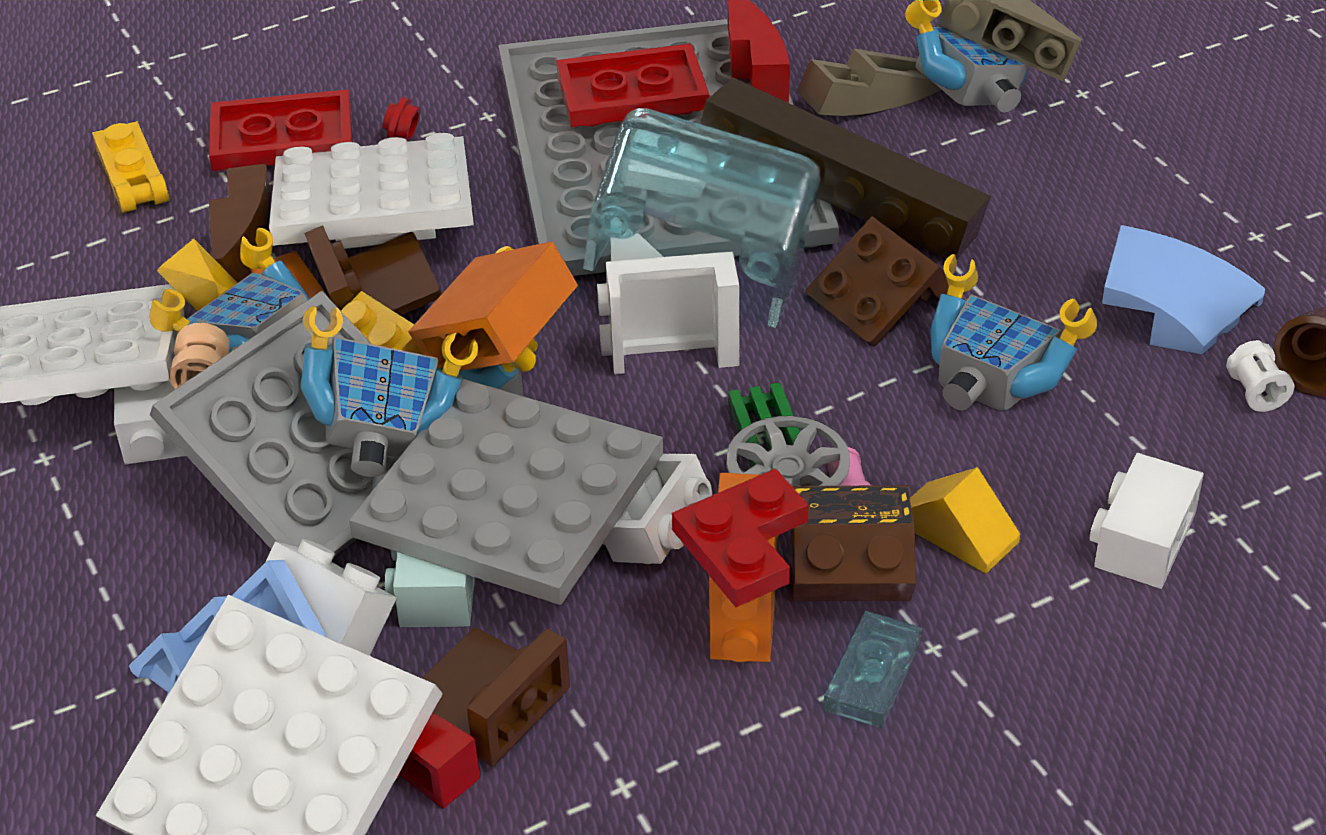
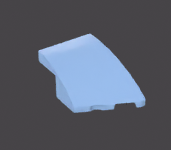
M1121 225L1104 287L1102 304L1155 313L1149 345L1203 354L1216 343L1219 335L1228 333L1238 324L1241 314L1252 305L1259 307L1263 303L1265 288L1235 266L1203 249L1155 232Z
M285 560L266 561L232 595L237 599L327 637ZM227 596L214 597L179 632L160 634L129 665L131 672L138 678L151 679L169 694Z

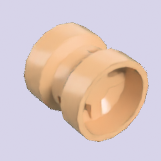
M193 323L183 327L178 332L174 346L175 357L173 358L169 375L174 389H177L230 353V341L226 333L217 326L208 323Z

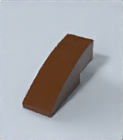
M266 164L228 168V197L209 200L212 257L237 283L250 275V268L244 265L240 259L242 237L244 236L252 246L258 247L255 241L256 230L264 228L270 232L269 223L272 197Z

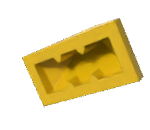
M192 239L157 270L176 291L183 295L184 299L196 311H199L237 284L195 239Z

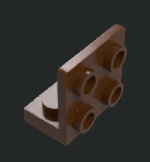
M871 216L806 288V293L870 346H875L917 299L926 303L930 298H933L939 302L941 294L947 295L949 285L946 275L940 266Z
M324 226L304 233L330 298L340 311L360 291H363L399 315L419 309L437 300L442 295L440 287L413 232L406 233L349 258L341 240L331 244Z
M473 628L422 677V679L435 684L443 693L432 713L444 718L475 738L477 758L493 767L570 688L566 638L546 628L529 646L526 645L517 650L485 631Z

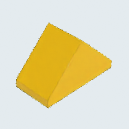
M978 467L929 481L910 497L915 533L985 574L1020 542V532Z

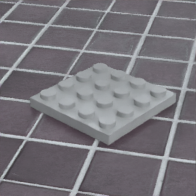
M321 291L154 403L149 415L271 549L275 541L299 547L302 539H306L333 551L335 557L357 540L351 536L349 519L399 457L387 455L385 472L379 476L368 477L353 472L351 469L353 449L331 445L326 440L325 425L316 420L301 391L305 344L311 343L312 335L303 326L304 313L309 307L316 306L315 325L319 330L323 331L330 325L331 308H338ZM341 312L343 317L342 328L336 335L329 337L328 345L331 344L334 337L371 344Z
M462 379L452 407L439 419L433 421L428 429L419 432L349 519L351 536L562 605L663 455V437Z

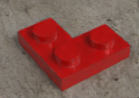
M775 468L672 512V531L736 608L789 584L790 566L767 540L807 523L809 505Z

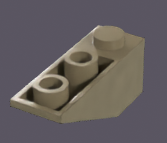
M948 0L938 25L1063 82L1067 77L1082 41L1079 36L1030 0Z

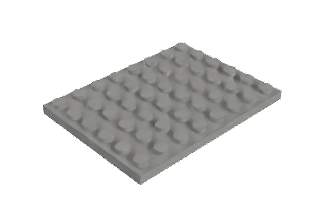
M727 19L499 45L500 63L536 242L541 244L553 241L573 277L606 272V262L611 261L610 220L616 214L621 216L663 257L732 251L733 256L754 253L765 254L771 251L802 247L813 248L819 245L839 242V226L830 203L696 141L703 111H695L688 115L672 114L647 118L713 155V173L700 199L607 183L606 166L630 126L631 120L602 123L595 127L570 126L557 77L556 60L692 43L711 96L731 79ZM750 78L737 79L750 85ZM789 94V104L793 105L792 99Z

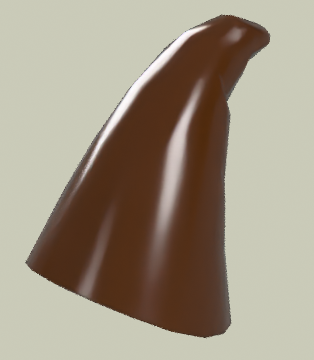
M1321 307L1285 322L1276 334L1273 346L1275 364L1279 370L1285 371L1290 375L1295 386L1294 388L1301 393L1318 397L1326 396V307Z

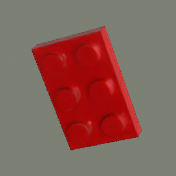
M692 43L556 60L557 77L571 127H595L602 123L632 121L635 115L643 116L646 119L648 117L672 114L688 115L695 111H703L705 101L710 97Z
M349 89L211 102L209 158L212 171L266 164V166L275 165L276 156H284V151L294 147H308L312 149V153L331 151V147L339 143L353 142Z

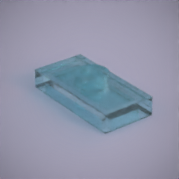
M865 611L824 695L823 710L882 728L921 643L922 627Z

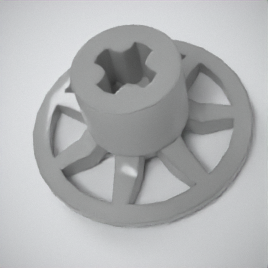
M796 416L766 418L745 427L733 438L726 454L729 473L763 474L776 468L791 486H840L846 479L850 467V452L838 433L818 421ZM792 426L803 428L794 444L786 445L784 436L778 427ZM766 431L771 450L767 452L757 443L745 442L757 433ZM816 434L826 438L835 447H821L811 454L808 452ZM738 454L753 460L757 465L743 473L736 461ZM840 461L838 469L830 478L819 469L824 464Z

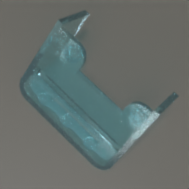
M639 108L632 110L625 116L617 131L591 209L583 268L590 271L594 270L610 237L626 239L634 236L643 223L644 214L742 244L739 262L745 274L759 283L775 287L767 326L777 328L798 278L820 184L819 170L814 162L798 153L651 109Z

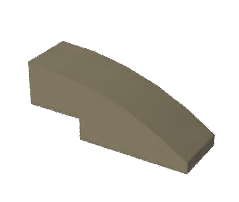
M854 48L847 64L810 59L797 92L820 115L848 116L894 109L921 100L941 91V89L915 67L918 58Z

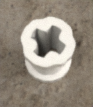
M1259 340L1240 345L1229 356L1226 367L1230 376L1241 381L1246 389L1245 398L1249 406L1255 411L1266 412L1281 407L1293 394L1295 386L1290 375L1285 371L1279 370L1274 362L1275 354L1271 346ZM1257 356L1259 360L1255 361L1253 357ZM1265 391L1267 396H1263L1262 392Z

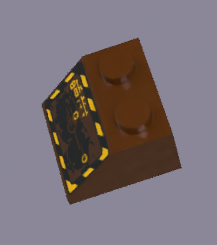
M908 485L792 486L809 505L808 522L792 529L793 601H911L916 586L915 529Z

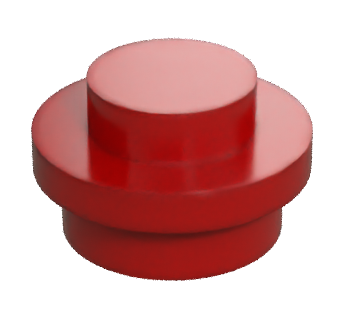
M402 97L397 104L390 103L382 124V128L388 130L387 138H404L407 142L412 139L419 122L421 110L420 107L412 105L411 99Z

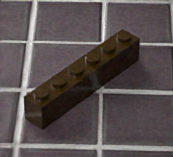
M731 78L705 101L696 140L704 145L866 221L873 216L898 236L946 259L950 255L955 254L957 260L978 236L991 198L988 194L735 78Z

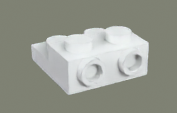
M663 454L603 542L613 562L661 564L671 549H680L684 545L672 531L671 513L712 496L711 484L706 478L696 454Z

